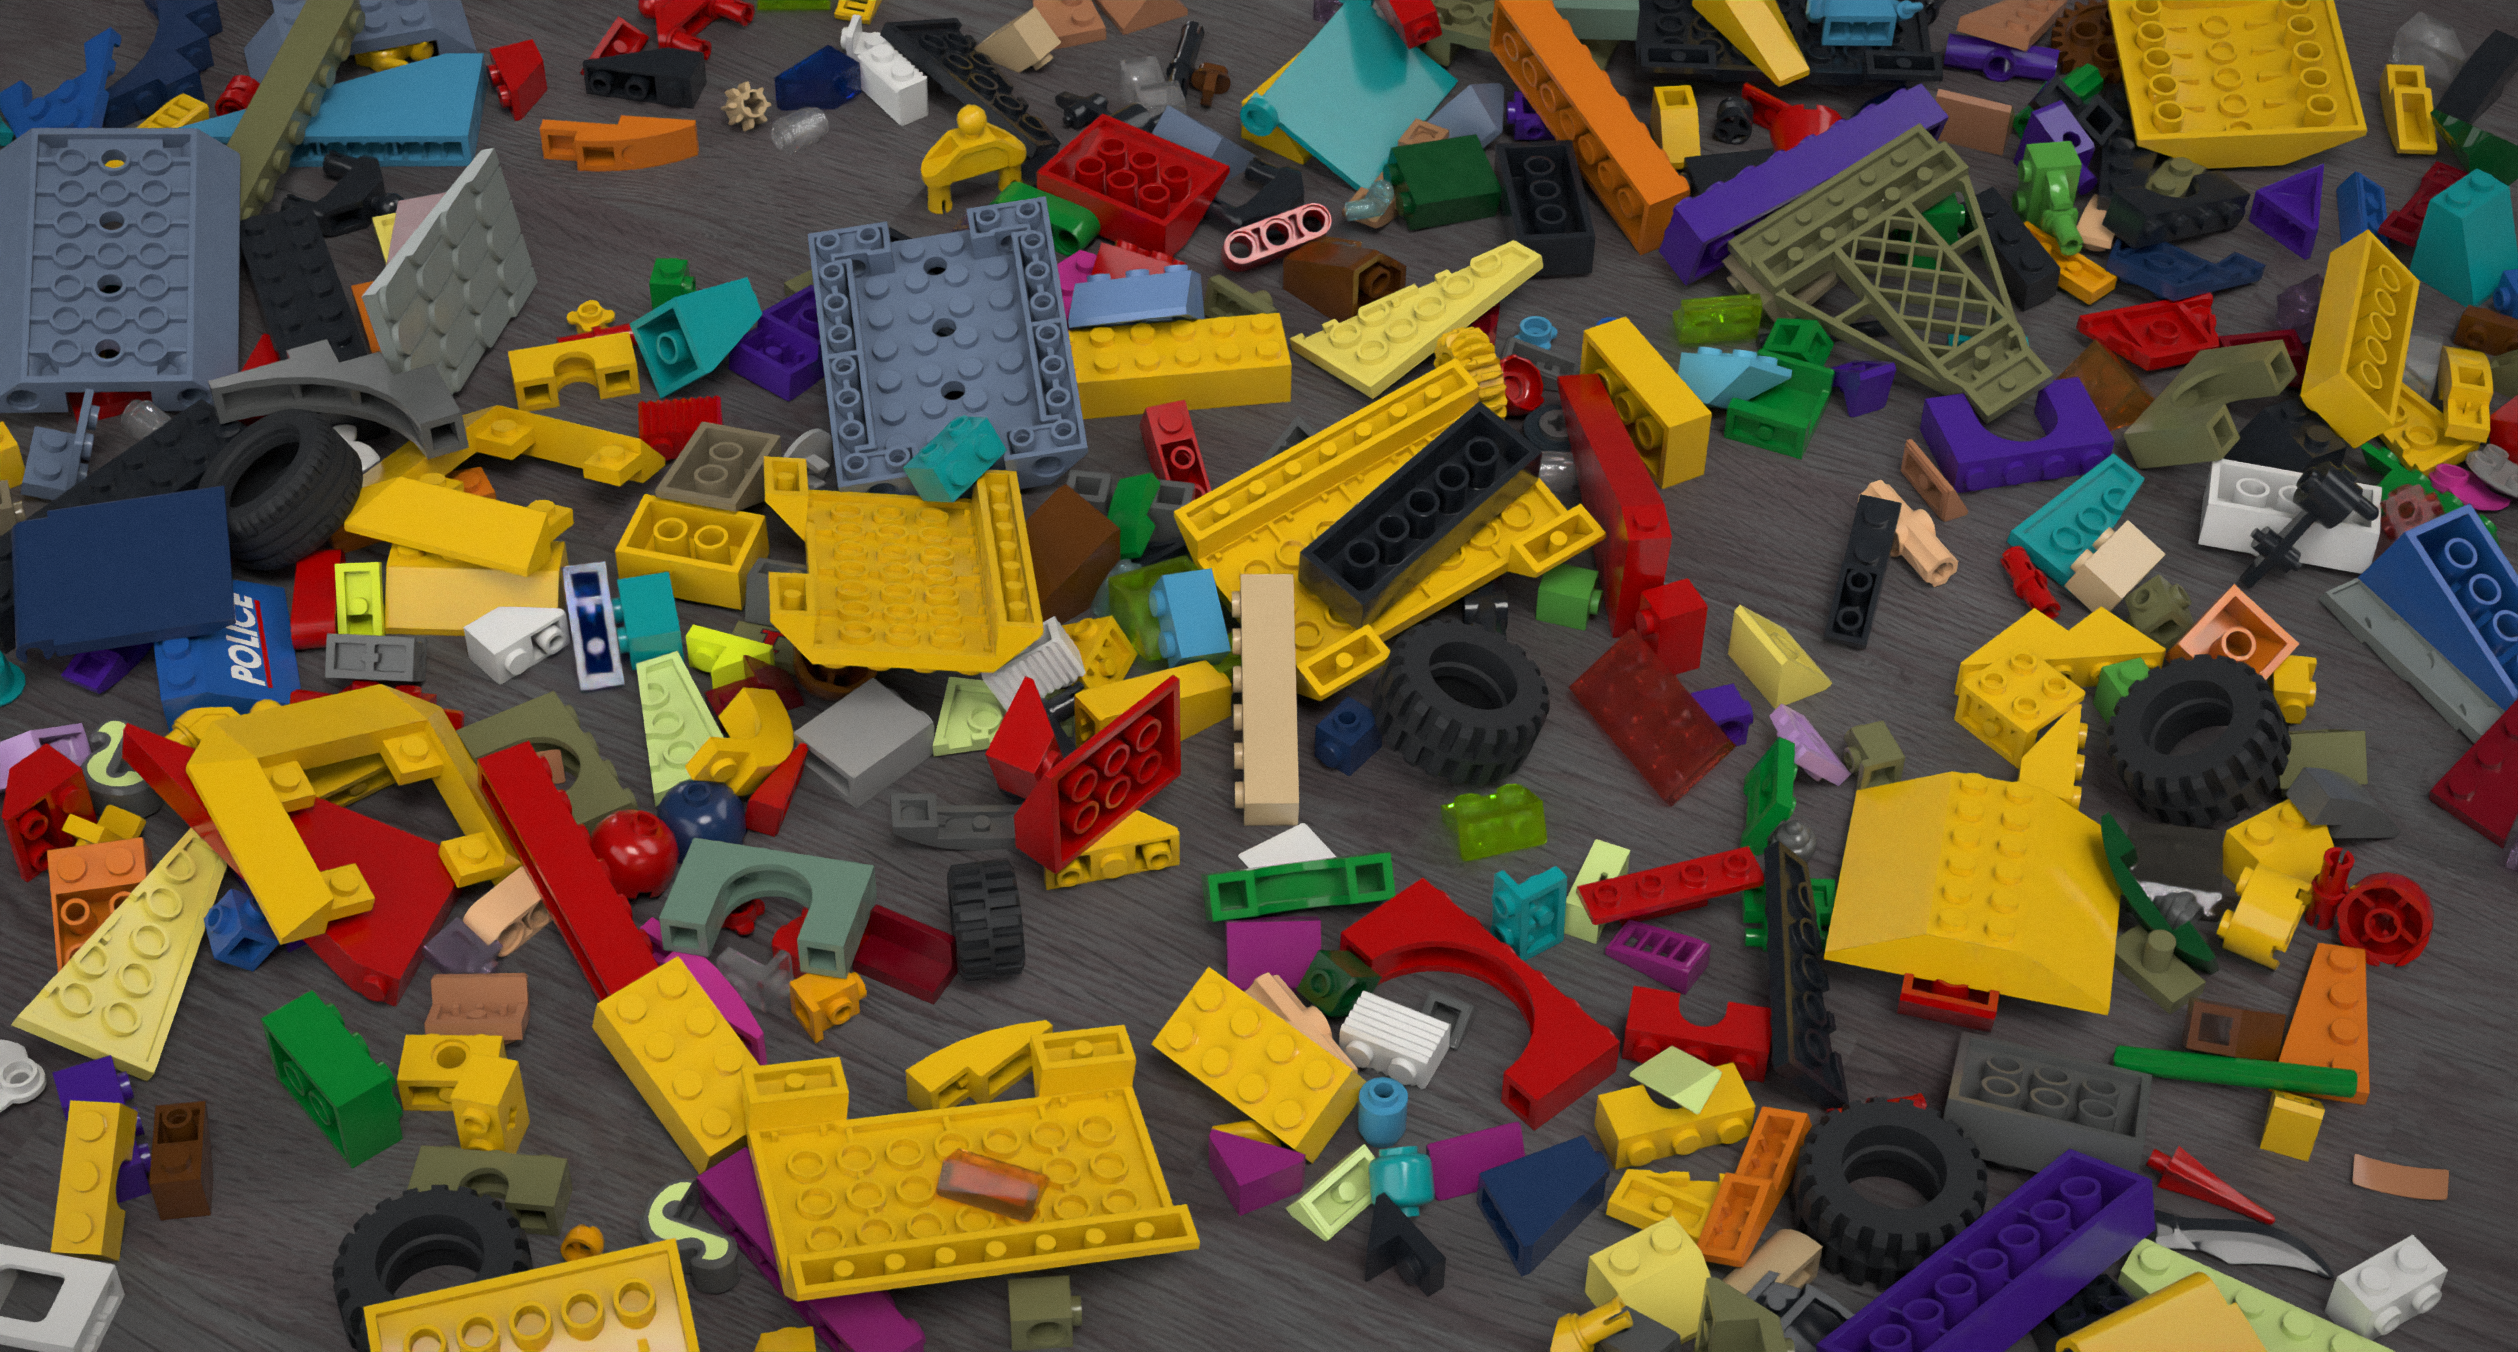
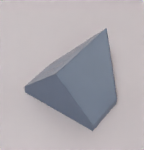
M1500 83L1470 84L1427 122L1448 129L1449 138L1477 134L1484 148L1502 133L1504 86Z

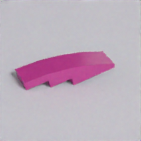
M651 917L640 929L643 928L651 940L653 957L657 964H665L679 956L760 1066L766 1065L764 1033L742 997L722 973L704 956L664 950L660 922Z

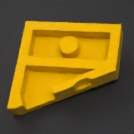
M1627 1169L1608 1200L1606 1215L1642 1230L1673 1215L1697 1245L1725 1174L1719 1173L1718 1182L1690 1180L1689 1172L1669 1171L1667 1173H1655L1651 1170Z

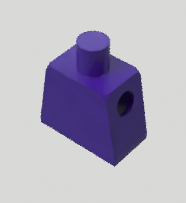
M2062 100L2033 111L2013 163L2018 167L2019 161L2023 160L2026 144L2071 141L2082 163L2077 192L2080 195H2084L2091 191L2097 184L2098 179L2088 169L2095 150L2094 143Z

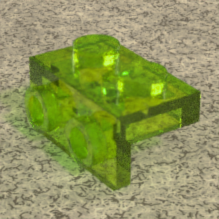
M1760 293L1681 299L1680 310H1674L1672 315L1679 344L1756 338L1763 307Z
M1520 784L1504 785L1497 788V793L1484 796L1475 793L1462 794L1455 797L1454 802L1440 805L1442 822L1456 833L1459 856L1463 861L1542 845L1548 840L1543 800Z

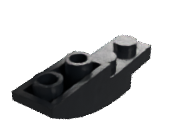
M1860 494L1829 613L1824 640L1866 649L1890 561L1902 503Z

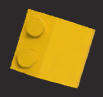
M2287 799L2226 830L2216 867L2236 886L2245 866L2255 870L2258 863L2311 884L2314 877L2320 873L2325 851L2334 847L2327 825H2311L2292 801ZM2301 892L2298 899L2303 900L2302 905H2305L2303 912H2305L2309 908L2312 895L2311 893L2307 895Z

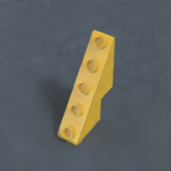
M2102 606L2070 630L2065 629L2034 608L1960 663L1954 694L1959 696L1961 683L2020 645L2028 648L2079 687L2097 686L2103 666L2139 657L2143 659L2150 670L2157 666L2161 669L2166 648Z

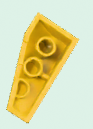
M1692 0V6L1778 87L1809 75L1810 69L1775 0Z

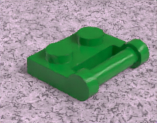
M1778 737L1744 778L1743 790L1747 796L1746 828L1741 834L1740 847L1749 846L1754 856L1764 853V848L1768 847V836L1781 821L1786 822L1789 820L1796 806V797L1793 796V781L1798 770L1797 764L1794 763L1795 743L1782 737Z

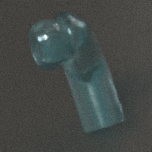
M1386 180L1375 181L1363 200L1345 202L1347 221L1383 215L1394 197V189L1391 183Z
M1130 559L1118 561L1101 583L1091 603V610L1098 616H1109L1125 584L1136 586L1140 583L1143 575L1142 566L1138 563H1131Z

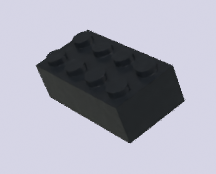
M1572 140L1496 143L1494 174L1502 189L1499 208L1507 243L1514 240L1542 255L1543 268L1532 277L1592 273L1596 236Z

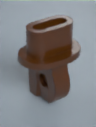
M1208 62L1200 64L1199 69L1193 72L1191 78L1193 86L1202 91L1200 105L1208 107L1212 106L1214 94L1227 92L1231 84L1226 67Z

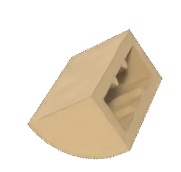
M1779 1230L1749 1256L1743 1268L1736 1267L1722 1281L1746 1295L1768 1271L1780 1273L1775 1282L1802 1289L1806 1283L1809 1284L1817 1277L1823 1247L1812 1238L1796 1230Z

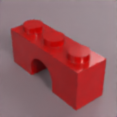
M1633 986L1622 1059L1645 1063L1670 1046H1674L1712 1067L1734 1062L1743 1081L1750 1080L1764 1083L1772 1036L1770 1025L1771 1008L1728 1001L1726 1015L1722 1021L1712 1026H1697L1685 1020L1679 1011L1681 993Z

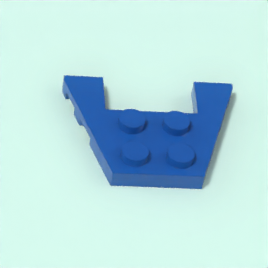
M110 27L84 43L86 72L73 80L64 81L59 88L44 97H38L33 100L32 88L22 80L0 92V109L16 138L31 128H102L109 98V92L105 90L107 78L114 74L116 62L111 58L113 48L120 47L121 35Z

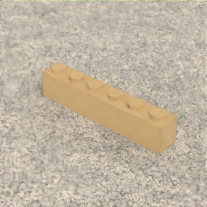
M1241 574L1240 591H1232V618H1240L1241 628H1232V655H1241V666H1233V693H1242V704H1234L1233 707L1234 731H1242V743H1234V769H1243V781L1235 782V809H1244V826L1298 825L1299 776L1293 574Z

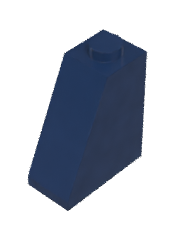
M1581 1135L1479 1173L1476 1204L1521 1277L1530 1274L1604 1200L1606 1179L1609 1178L1610 1174L1608 1163L1599 1150L1594 1151L1585 1135Z

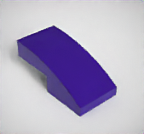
M154 643L78 653L61 676L68 682L100 694L127 675L146 655Z

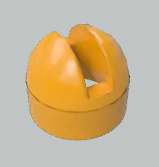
M578 1224L567 1233L560 1248L561 1254L567 1262L600 1255L603 1253L605 1240L597 1227L591 1226L590 1228L585 1226V1224ZM585 1245L588 1246V1247L590 1248V1250H589V1249H584V1246H585Z

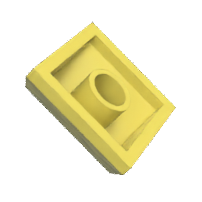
M1742 605L1735 609L1728 655L1774 709L1781 703L1788 705L1828 689L1832 682L1785 628Z

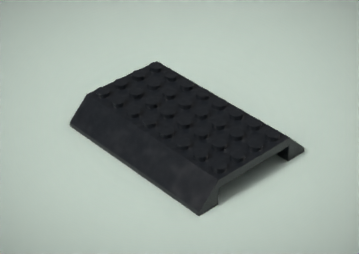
M1639 0L1636 40H1633L1636 79L1653 81L1662 79L1685 80L1689 82L1774 83L1692 6V0ZM1775 0L1810 69L1808 76L1790 82L1792 84L1912 88L1921 83L1925 88H1934L1943 81L1940 52H1932L1924 0H1906L1912 3H1922L1923 9L1915 12L1911 18L1896 23L1892 46L1822 45L1823 20L1819 23H1813L1808 20L1805 15L1807 0Z

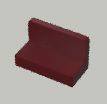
M876 904L870 911L872 934L856 953L852 963L853 971L934 1005L958 973L955 937Z

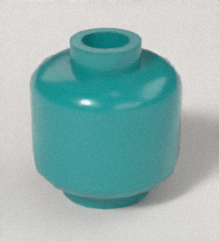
M1418 1146L1379 1149V1157L1374 1158L1368 1164L1372 1204L1375 1206L1376 1196L1385 1192L1407 1217L1420 1216L1419 1206L1427 1205L1435 1198L1430 1157L1426 1154L1418 1153Z

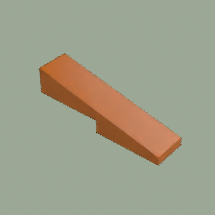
M1762 1106L1735 1174L1726 1172L1697 1242V1246L1702 1251L1706 1262L1739 1268L1744 1267L1796 1173L1800 1147L1804 1145L1805 1136L1812 1127L1808 1113Z

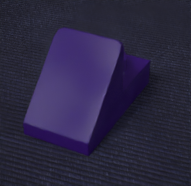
M1853 360L1830 367V369L1835 371L1833 387H1839L1840 392H1844L1850 417L1854 418L1885 407L1896 372L1894 362Z

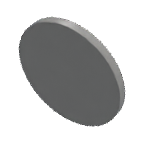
M819 428L809 430L797 438L783 456L785 458L806 459L808 489L817 490L825 486L823 478L828 471L833 456L832 437L829 433Z

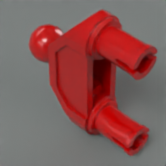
M638 0V9L641 15L647 19H656L659 49L669 47L704 52V60L706 61L711 54L712 45L708 40L695 37L712 21L721 17L737 22L742 26H747L748 23H751L755 13L753 4L741 0Z

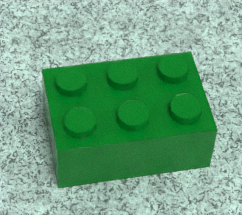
M311 990L261 1018L277 1080L352 1169L403 1140L399 1119L403 1117V1111L392 1093V1088L396 1086L392 1072L383 1061L375 1063L370 1057V1051L366 1042L358 1032L349 1033L345 1028L340 1012L333 1003L330 1002L325 1005L316 993Z

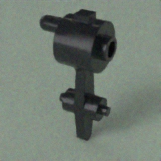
M1064 91L1055 96L1057 105L1064 110V124L1069 125L1073 129H1077L1084 124L1090 125L1103 113L1152 134L1164 113L1162 112L1152 117L1144 106L1136 102L1130 103L1111 113L1107 111V98L1097 92L1087 97H1082Z
M2324 461L2315 468L2310 467L2298 479L2296 483L2297 489L2293 496V502L2302 509L2301 512L2279 534L2270 527H2265L2262 530L2255 528L2251 532L2250 536L2253 538L2251 547L2259 555L2241 575L2239 581L2247 588H2251L2273 566L2283 573H2287L2291 569L2294 572L2298 571L2302 566V563L2299 562L2301 552L2293 547V545L2315 521L2319 522L2326 529H2331L2340 524L2353 510L2367 521L2377 519L2379 509L2362 495V487L2354 482L2357 479L2356 474L2344 464L2338 469L2330 461Z

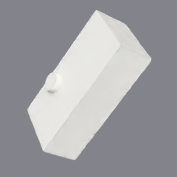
M2227 459L2212 461L2203 496L2198 544L2250 553L2258 557L2259 553L2251 547L2253 538L2250 536L2251 532L2255 528L2262 530L2265 527H2270L2279 534L2301 512L2302 509L2293 502V496L2297 489L2296 483L2303 473ZM2357 483L2363 489L2362 495L2379 509L2377 519L2367 521L2353 510L2340 524L2331 529H2326L2319 522L2315 521L2293 545V547L2301 552L2299 562L2362 574L2372 564L2380 535L2382 487Z

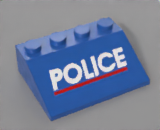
M233 580L235 624L212 634L153 642L161 703L169 733L173 731L172 725L174 720L184 712L195 708L231 707L237 713L243 715L250 713L253 705L263 699H272L281 706L290 704L291 692L301 689L296 653L292 643L286 593L283 587Z

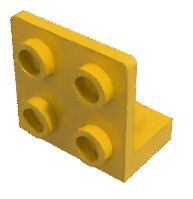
M1112 615L1096 619L1085 618L1077 623L1062 625V628H1064L1070 639L1077 646L1086 671L1084 676H1078L1071 686L1080 681L1084 685L1083 691L1123 681L1138 653Z
M2020 645L1961 683L1954 720L2019 769L2022 757L2035 745L2038 731L2082 702L2085 697V691L2028 648Z

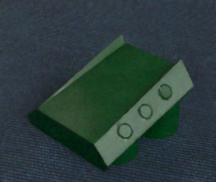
M2434 109L2430 112L2434 127L2468 173L2478 168L2483 172L2491 174L2507 186L2518 179V145Z

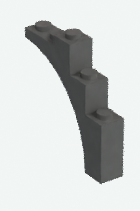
M326 339L286 350L288 356L286 360L208 381L220 424L255 416L270 415L277 411L294 408L350 415L375 421L400 432L414 442L427 459L469 448L462 412L434 364L393 375L380 351L339 363Z

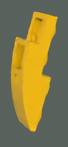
M2439 345L2437 350L2438 397L2440 400H2443L2444 436L2461 441L2486 443L2490 433L2489 404L2493 395V380L2489 360L2483 352Z

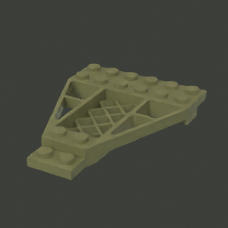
M1921 123L1728 241V251L1748 274L1774 296L1778 307L1801 319L1817 320L1825 332L1881 362H1894L1896 370L1945 396L1964 393L1970 406L1986 424L2053 382L2054 374L2028 346L2023 328L2017 322L1968 174V165L1946 141L1939 144ZM1954 192H1961L1974 231L1952 245H1948L1921 213ZM1895 229L1909 230L1912 234L1911 242L1888 240V235ZM1976 245L1980 246L1997 299L1959 257ZM1863 249L1881 251L1879 263L1856 260V254ZM1885 253L1909 254L1907 266L1885 264ZM1914 255L1933 257L1937 262L1936 270L1912 267ZM1834 271L1861 301L1833 318L1790 294L1824 273ZM1863 273L1876 274L1875 287ZM1881 276L1905 278L1903 290L1881 288ZM1910 279L1933 282L1932 294L1908 291ZM1938 283L1958 285L1961 289L1960 298L1936 295ZM1888 301L1901 302L1899 314ZM1906 303L1929 306L1928 318L1904 315ZM1934 307L1958 310L1956 322L1932 319ZM1963 311L1982 313L1986 317L1985 326L1961 323ZM1864 315H1873L1910 358L1848 325ZM1912 329L1926 330L1924 343ZM1930 331L1954 334L1953 345L1945 346L1928 343ZM1959 335L1973 336L1957 347Z

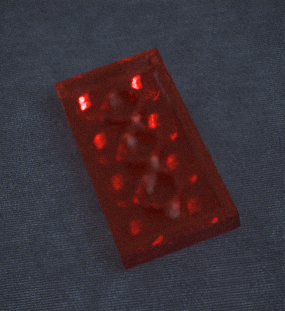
M1633 628L1568 687L1658 795L1671 807L1737 746Z

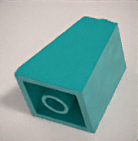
M2477 168L2430 199L2409 271L2419 280L2467 308L2468 305L2479 307L2493 297L2494 290L2498 287L2503 271L2518 269V249L2510 187L2495 179L2491 174Z
M748 277L674 297L630 323L660 399L711 373L763 313Z

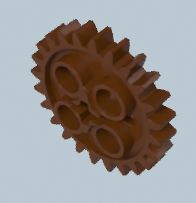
M2088 0L2087 6L2077 1L2075 2L2074 11L2065 8L2063 17L2056 18L2055 27H2052L2050 48L2059 50L2057 64H2061L2060 72H2071L2077 67H2083L2089 63L2098 68L2100 76L2104 79L2101 91L2106 87V83L2117 84L2123 82L2107 1L2102 0V2L2097 3L2095 0Z

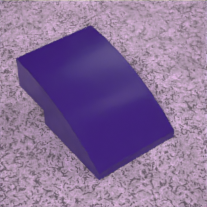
M812 284L762 311L763 315L757 321V328L747 332L729 352V370L788 402L804 393L825 376L814 285Z

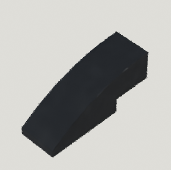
M2495 29L2460 70L2435 109L2472 125L2501 97L2505 83L2518 72V38Z

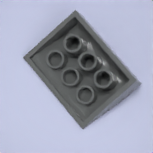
M1962 1031L1943 1120L1948 1122L1952 1119L1964 1130L1963 1138L1970 1137L1980 1151L1979 1158L1996 1162L2006 1169L2018 1170L2022 1168L2039 1173L2068 1149H2072L2137 1174L2145 1145L2152 1075Z

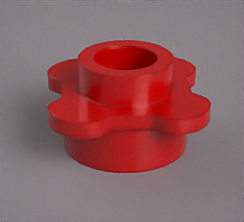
M752 899L739 905L727 916L721 928L727 927L732 931H736L739 935L752 933L755 929V920L765 912L764 902L760 899Z

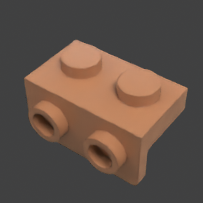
M527 974L433 975L431 979L432 1007L425 1021V1035L485 1034L489 1036H503L504 1045L513 1043L516 1040H523L531 1017Z

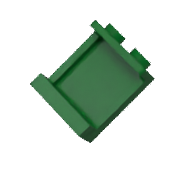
M1759 349L1757 356L1778 359L1777 366L1791 369V378L1747 401L1733 397L1727 408L1724 438L1802 459L1831 400L1835 371L1827 367Z

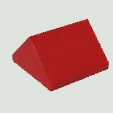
M1905 973L1897 1013L1991 1033L1997 1013L2000 991L1990 989V992L1968 988L1969 985L1965 984L1954 985L1940 979L1930 981L1915 978L1914 974Z

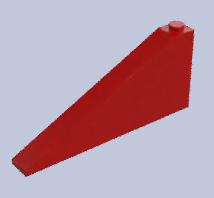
M1598 374L1557 376L1556 382L1583 506L1607 533L1605 539L1592 547L1597 570L1599 571L1598 575L1601 589L1603 590L1612 638L1635 637L1637 631L1635 615L1639 611L1641 591L1664 585L1672 542L1665 504Z
M127 723L123 728L122 758L245 881L186 773L187 763L196 749ZM316 797L314 806L287 812L316 866L322 872L356 863L373 893L375 901L372 910L328 921L324 934L302 940L352 990L361 993L372 1001H382L396 1007L466 886L460 888L456 886L438 855L440 845Z

